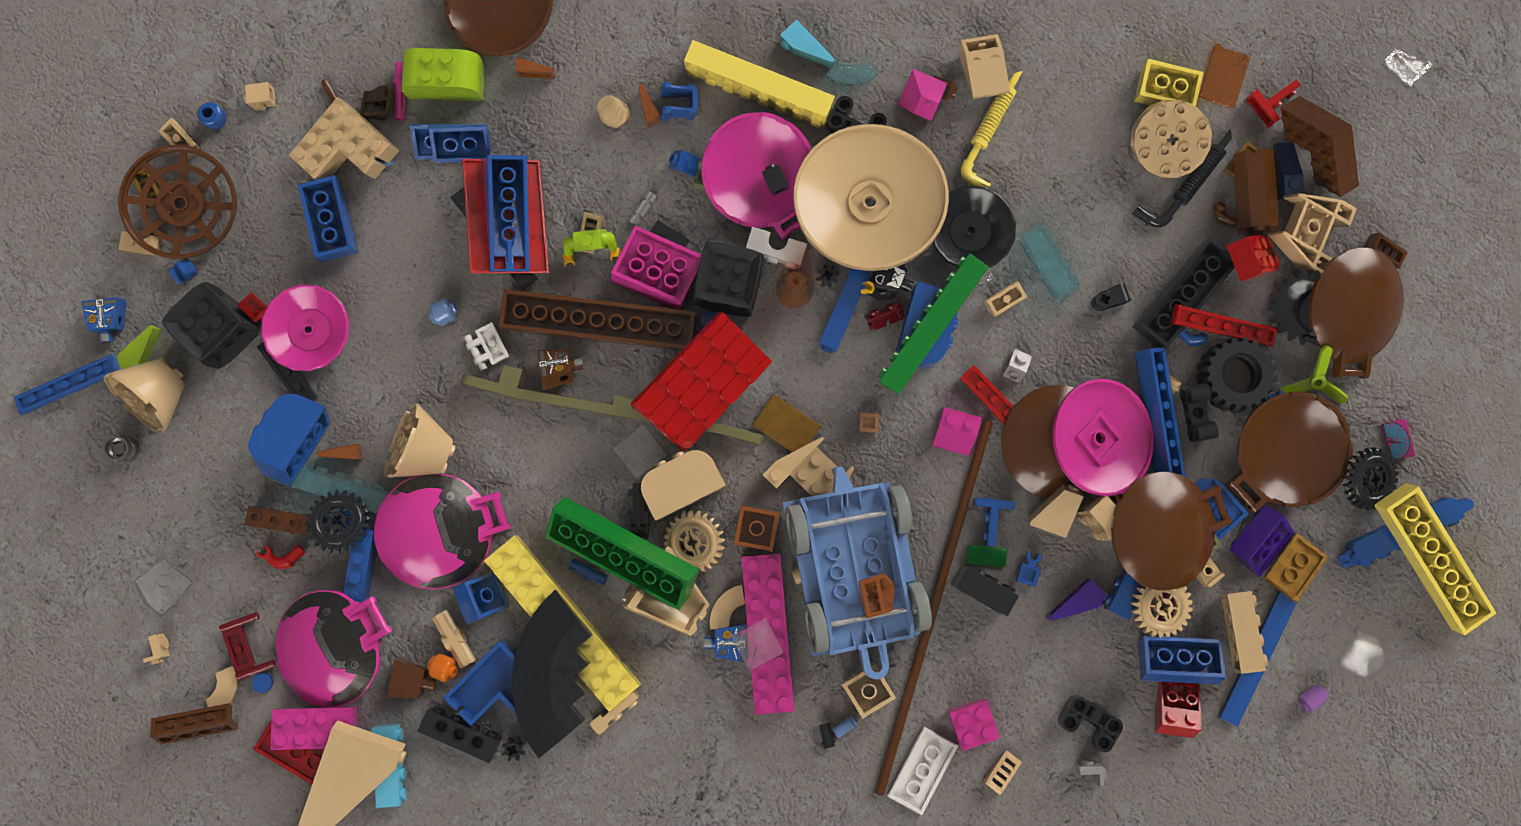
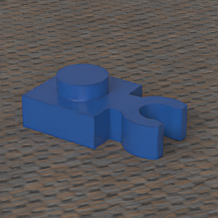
M1027 551L1025 554L1027 563L1020 564L1016 582L1036 587L1041 568L1036 567V563L1041 560V554L1037 553L1036 559L1032 560L1030 557L1031 551Z

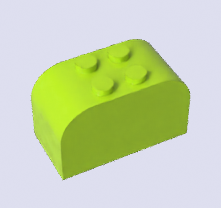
M406 49L403 52L401 90L408 99L483 101L485 64L477 53L468 50Z

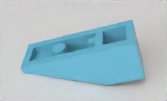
M798 20L780 34V45L785 51L789 50L793 55L829 68L834 67L835 59Z

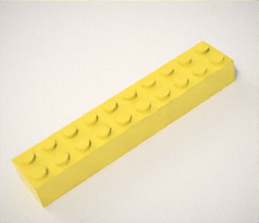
M514 535L484 560L530 617L556 589L592 632L593 636L578 647L590 661V664L580 671L578 675L609 712L641 685L518 535Z

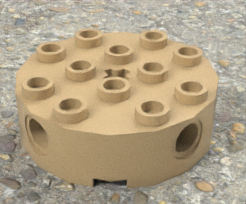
M1163 100L1150 105L1138 117L1131 130L1130 145L1134 158L1145 170L1162 178H1178L1191 173L1203 163L1211 147L1212 132L1208 119L1197 107L1181 100ZM1170 135L1174 136V139L1171 143L1167 141V139L1170 138Z

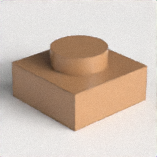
M860 412L859 432L878 433L879 414Z

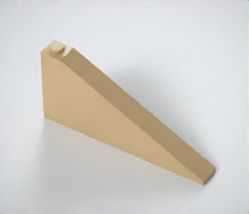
M337 720L330 732L298 826H335L396 769L399 763H403L407 753L404 752L406 744Z

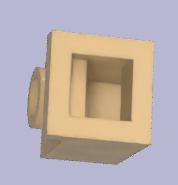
M1209 557L1207 564L1196 578L1204 587H1211L1225 575ZM1207 567L1210 569V572L1208 574H1206L1205 569Z

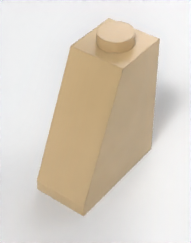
M1063 484L1029 515V525L1066 538L1084 497L1082 490L1073 484H1069V486Z

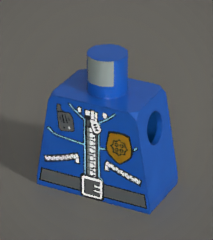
M113 297L81 301L87 329L90 332L100 333L101 343L113 342L112 332L124 329L126 300Z
M747 624L715 629V637H704V649H715L716 658L747 662Z

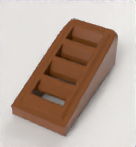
M516 57L515 72L519 78L554 79L556 77L553 68Z
M640 84L638 89L645 121L648 128L661 122V118L644 85Z
M350 444L317 452L318 456L324 458L363 459L361 445Z

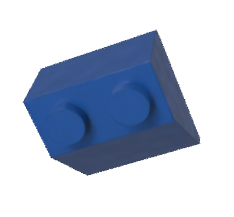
M494 572L452 588L466 624L509 607L499 579Z

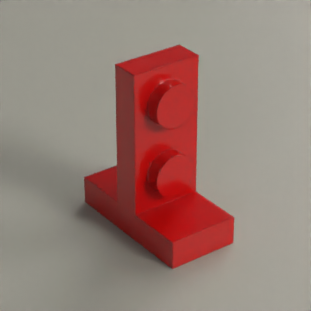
M1296 79L1269 100H1266L1257 89L1246 98V101L1267 128H1269L1281 119L1274 111L1283 104L1281 100L1285 97L1287 100L1297 93L1296 89L1301 84Z

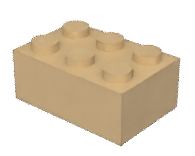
M1108 496L1092 497L1077 511L1079 515L1078 520L1084 526H1089L1092 530L1090 533L1096 540L1112 541L1111 528H1114L1115 516L1113 514L1116 505Z

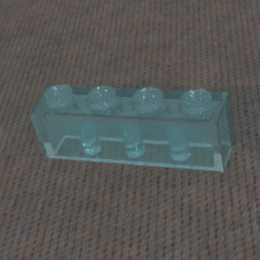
M1040 223L1019 236L1020 243L1056 303L1080 289L1079 280L1075 275L1071 274L1068 262L1062 259L1059 254L1060 249L1058 245L1052 242L1050 232L1045 226L1043 227Z

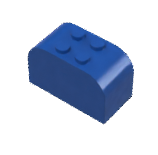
M917 282L914 286L896 347L898 353L903 348L900 344L907 335L911 337L914 330L912 327L918 319L922 321L925 317L923 312L929 303L933 305L937 300L934 296L940 289L939 287ZM957 313L918 368L934 366L944 357L946 351L951 348L954 337H951V333L956 330L959 321L956 318Z
M286 394L273 402L271 407L264 412L259 425L253 428L248 443L250 454L262 474L291 487L331 424L325 406L297 394Z

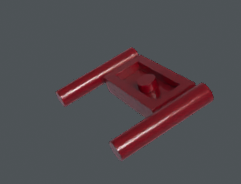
M258 612L219 625L238 681L276 667L274 660L257 666L254 665L256 663L244 627H241L244 624L260 619Z

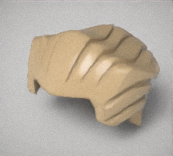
M612 95L601 98L597 104L601 121L607 126L619 128L630 119L631 112L629 107Z

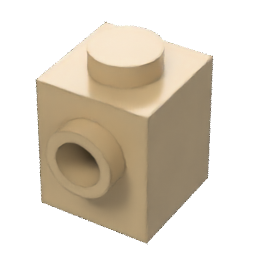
M268 82L245 85L243 97L245 103L255 110H265L266 107L276 106L274 88Z

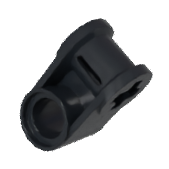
M1121 283L1101 291L1093 297L1091 303L1096 311H1104L1130 302L1131 297L1125 283Z

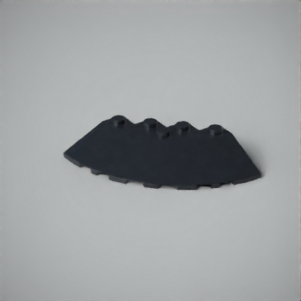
M556 589L541 603L527 623L517 647L512 672L513 702L517 719L527 742L538 758L542 757L585 720L573 704L588 692L576 675L588 666L590 661L578 647L593 636V634Z

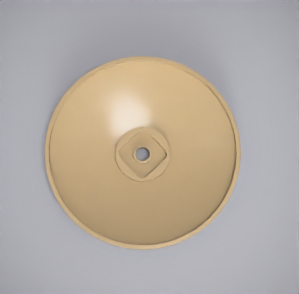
M878 124L847 127L824 138L808 153L802 162L794 186L796 217L808 241L828 259L845 267L864 271L895 268L922 254L940 233L949 203L946 176L941 164L932 151L909 133ZM872 199L876 204L869 207L865 204V201Z

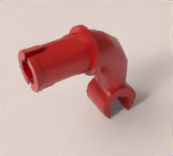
M299 544L286 556L283 555L282 558L274 556L273 549L267 546H263L267 550V554L263 555L257 551L259 558L266 560L273 568L279 570L294 567V563L306 553Z

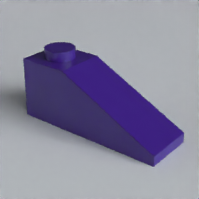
M1087 578L1045 617L1047 620L1053 621L1095 608L1099 609L1104 605V599L1108 596L1093 579Z

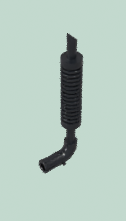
M1231 130L1226 133L1219 144L1211 145L1203 163L1187 176L1182 185L1173 194L1175 201L1166 212L1158 216L1155 213H1150L1139 204L1132 215L1146 223V226L1149 225L1154 228H1161L1169 224L1173 219L1172 216L1181 204L1187 205L1226 155L1227 152L1224 148L1232 139Z

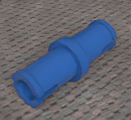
M576 559L571 561L568 570L582 575L583 579H590L601 586H604L608 578L607 574L594 569V566H587Z

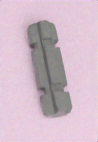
M650 191L646 192L644 200L642 199L635 209V214H632L629 218L631 224L634 226L639 225L641 218L645 216L650 208V203H653L656 199L655 194Z

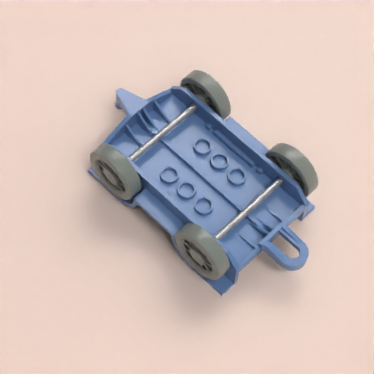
M834 467L832 469V474L834 475L833 492L782 502L787 534L792 552L798 562L805 598L803 600L804 621L811 656L833 655L858 649L865 675L872 679H881L889 671L886 644L914 638V635L920 634L921 631L929 630L932 624L931 608L926 590L922 583L919 581L914 582L916 579L907 535L905 534L909 533L912 528L911 508L907 494L901 485L891 486L890 482L853 488L844 468ZM884 573L894 583L893 611L866 618L859 598V580ZM878 646L881 669L878 672H874L871 669L867 650L869 647Z

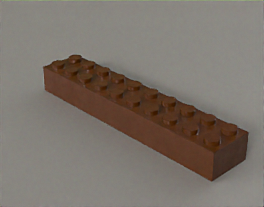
M504 289L499 328L504 331L682 351L694 337L696 312Z

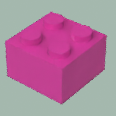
M982 698L947 710L959 748L962 751L1000 739L986 699Z

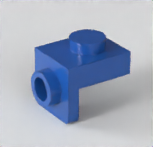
M684 150L674 151L669 158L670 164L668 168L695 177L700 158Z

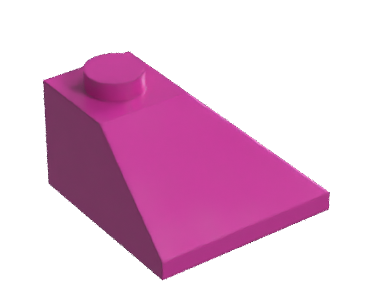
M912 69L898 105L932 121L947 83Z

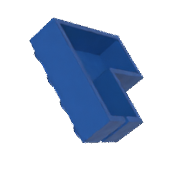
M504 639L499 641L443 697L455 710L459 709L462 705L465 707L459 714L470 726L476 723L499 699L516 714L512 692V672L516 651Z

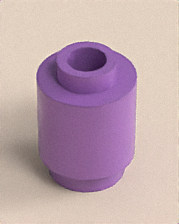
M1318 684L1310 687L1298 696V704L1305 712L1309 711L1312 713L1327 701L1329 694Z

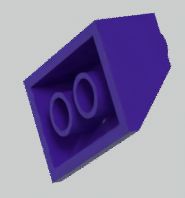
M1264 505L1256 513L1252 522L1244 528L1240 537L1232 543L1229 550L1235 559L1260 578L1295 532L1284 515Z

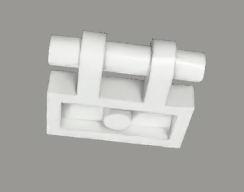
M492 322L475 331L478 336L477 339L473 340L471 334L464 337L467 343L466 347L471 351L474 357L473 361L476 366L478 365L480 371L488 369L485 364L487 360H490L491 364L495 365L510 357ZM481 344L486 352L483 355L480 354L477 348Z

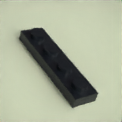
M264 342L257 346L290 394H297L311 401L319 398L300 371H293L278 364L266 351Z

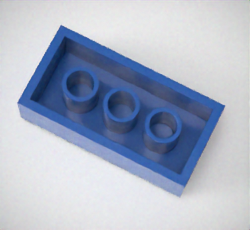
M333 175L298 184L314 257L321 262L359 253L342 181Z
M1143 636L1138 642L1141 681L1220 684L1226 678L1222 639Z

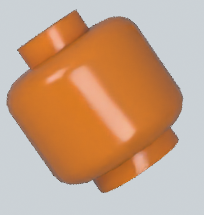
M442 653L433 656L428 662L427 669L430 676L442 682L449 681L458 673L455 659Z

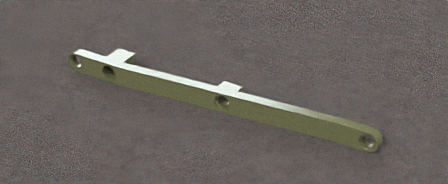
M503 365L499 383L463 374L461 384L519 400L649 422L630 405L633 400L615 395L613 404L609 405L521 389L525 371ZM714 423L705 431V433L727 436L757 445H762L764 437L757 433Z

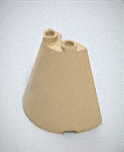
M669 546L663 548L666 552L676 556ZM631 584L622 598L625 603H621L629 611L689 636L695 633L697 630V620L701 621L706 616V610L710 605L696 584H694L689 600L680 610Z

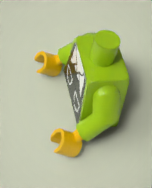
M607 229L572 232L571 236L565 237L563 240L564 266L566 267V264L570 262L573 263V266L575 265L573 252L609 248L610 260L614 261V257L619 258L621 249L618 248L614 235L611 232H607Z

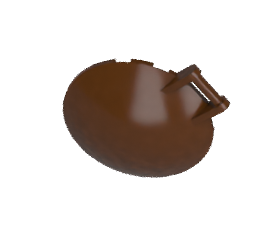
M443 0L447 24L457 39L476 53L494 57L512 55L530 46L546 28L553 8V0Z
M1357 247L1343 251L1341 255L1337 258L1333 257L1323 268L1325 271L1320 279H1316L1310 296V327L1314 328L1316 335L1314 339L1320 348L1324 346L1332 348V376L1334 378H1342L1343 376H1356L1361 379L1369 378L1372 357L1378 354L1390 342L1398 328L1403 311V285L1395 265L1386 255L1375 249ZM1346 363H1358V369H1345Z
M1050 385L1029 392L1010 410L1002 429L1001 450L1009 473L1025 490L1045 499H1048L1063 484L1067 486L1073 484L1058 463L1052 434L1057 409L1064 397L1074 388L1071 386ZM1097 433L1096 440L1098 443H1100L1101 436L1099 433Z
M1288 392L1267 399L1253 410L1241 429L1237 446L1240 471L1226 485L1240 496L1248 505L1251 513L1258 511L1267 502L1295 508L1322 501L1331 495L1343 482L1344 478L1342 476H1346L1348 473L1344 469L1348 468L1349 464L1347 462L1352 460L1353 444H1351L1350 429L1345 418L1329 401L1309 393ZM1243 480L1257 494L1258 497L1255 500L1239 485Z
M1173 472L1147 474L1133 482L1126 489L1127 492L1122 500L1118 501L1113 514L1115 516L1114 528H1111L1112 544L1119 564L1126 574L1130 575L1138 584L1155 590H1173L1190 583L1200 574L1211 555L1215 531L1231 524L1232 520L1227 514L1221 496L1222 490L1220 485L1201 491L1195 483L1180 474ZM1212 496L1220 519L1216 521L1208 500Z

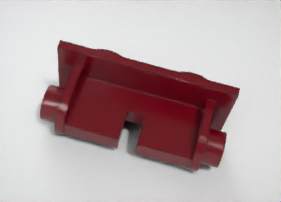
M892 302L887 304L884 309H875L868 312V315L864 316V318L870 322L867 323L869 330L876 331L887 326L885 322L887 318L889 324L903 320L905 313L901 309H904V307L900 303Z

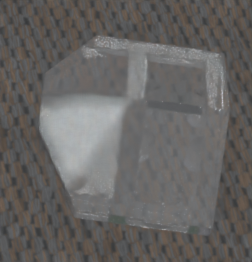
M1355 629L1339 664L1362 676L1381 669L1386 659L1381 642Z

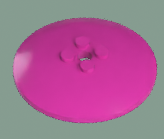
M1095 379L1083 382L1073 388L1060 403L1053 423V446L1061 469L1073 484L1093 495L1114 496L1126 492V489L1133 482L1145 475L1154 449L1153 426L1147 409L1131 389L1113 380ZM1097 433L1101 436L1100 443L1096 440Z

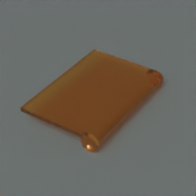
M1214 44L1198 97L1234 109L1250 56L1223 48L1221 44Z

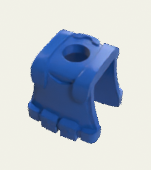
M671 82L661 84V98L690 97V108L664 106L661 111V120L669 121L672 118H686V121L692 120L697 115L698 109L697 87L692 84L675 86L671 85Z

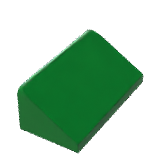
M968 545L966 564L1005 567L1008 548Z

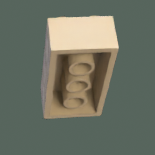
M1252 591L1220 595L1234 673L1244 674L1266 671L1265 666H1268L1266 654H1263L1262 651L1264 639L1262 634L1259 635L1258 627L1261 626L1259 615L1255 613V607H1257L1255 595H1252Z

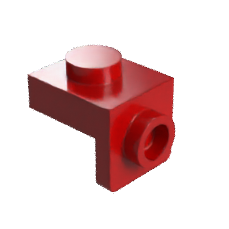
M252 291L237 304L252 319L253 323L257 321L262 322V317L268 307Z

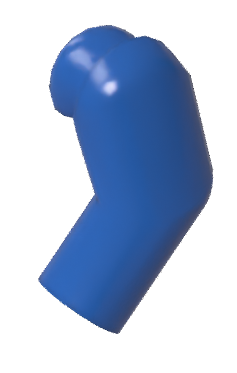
M1185 328L1179 334L1189 346H1203L1208 340L1207 334L1192 335Z

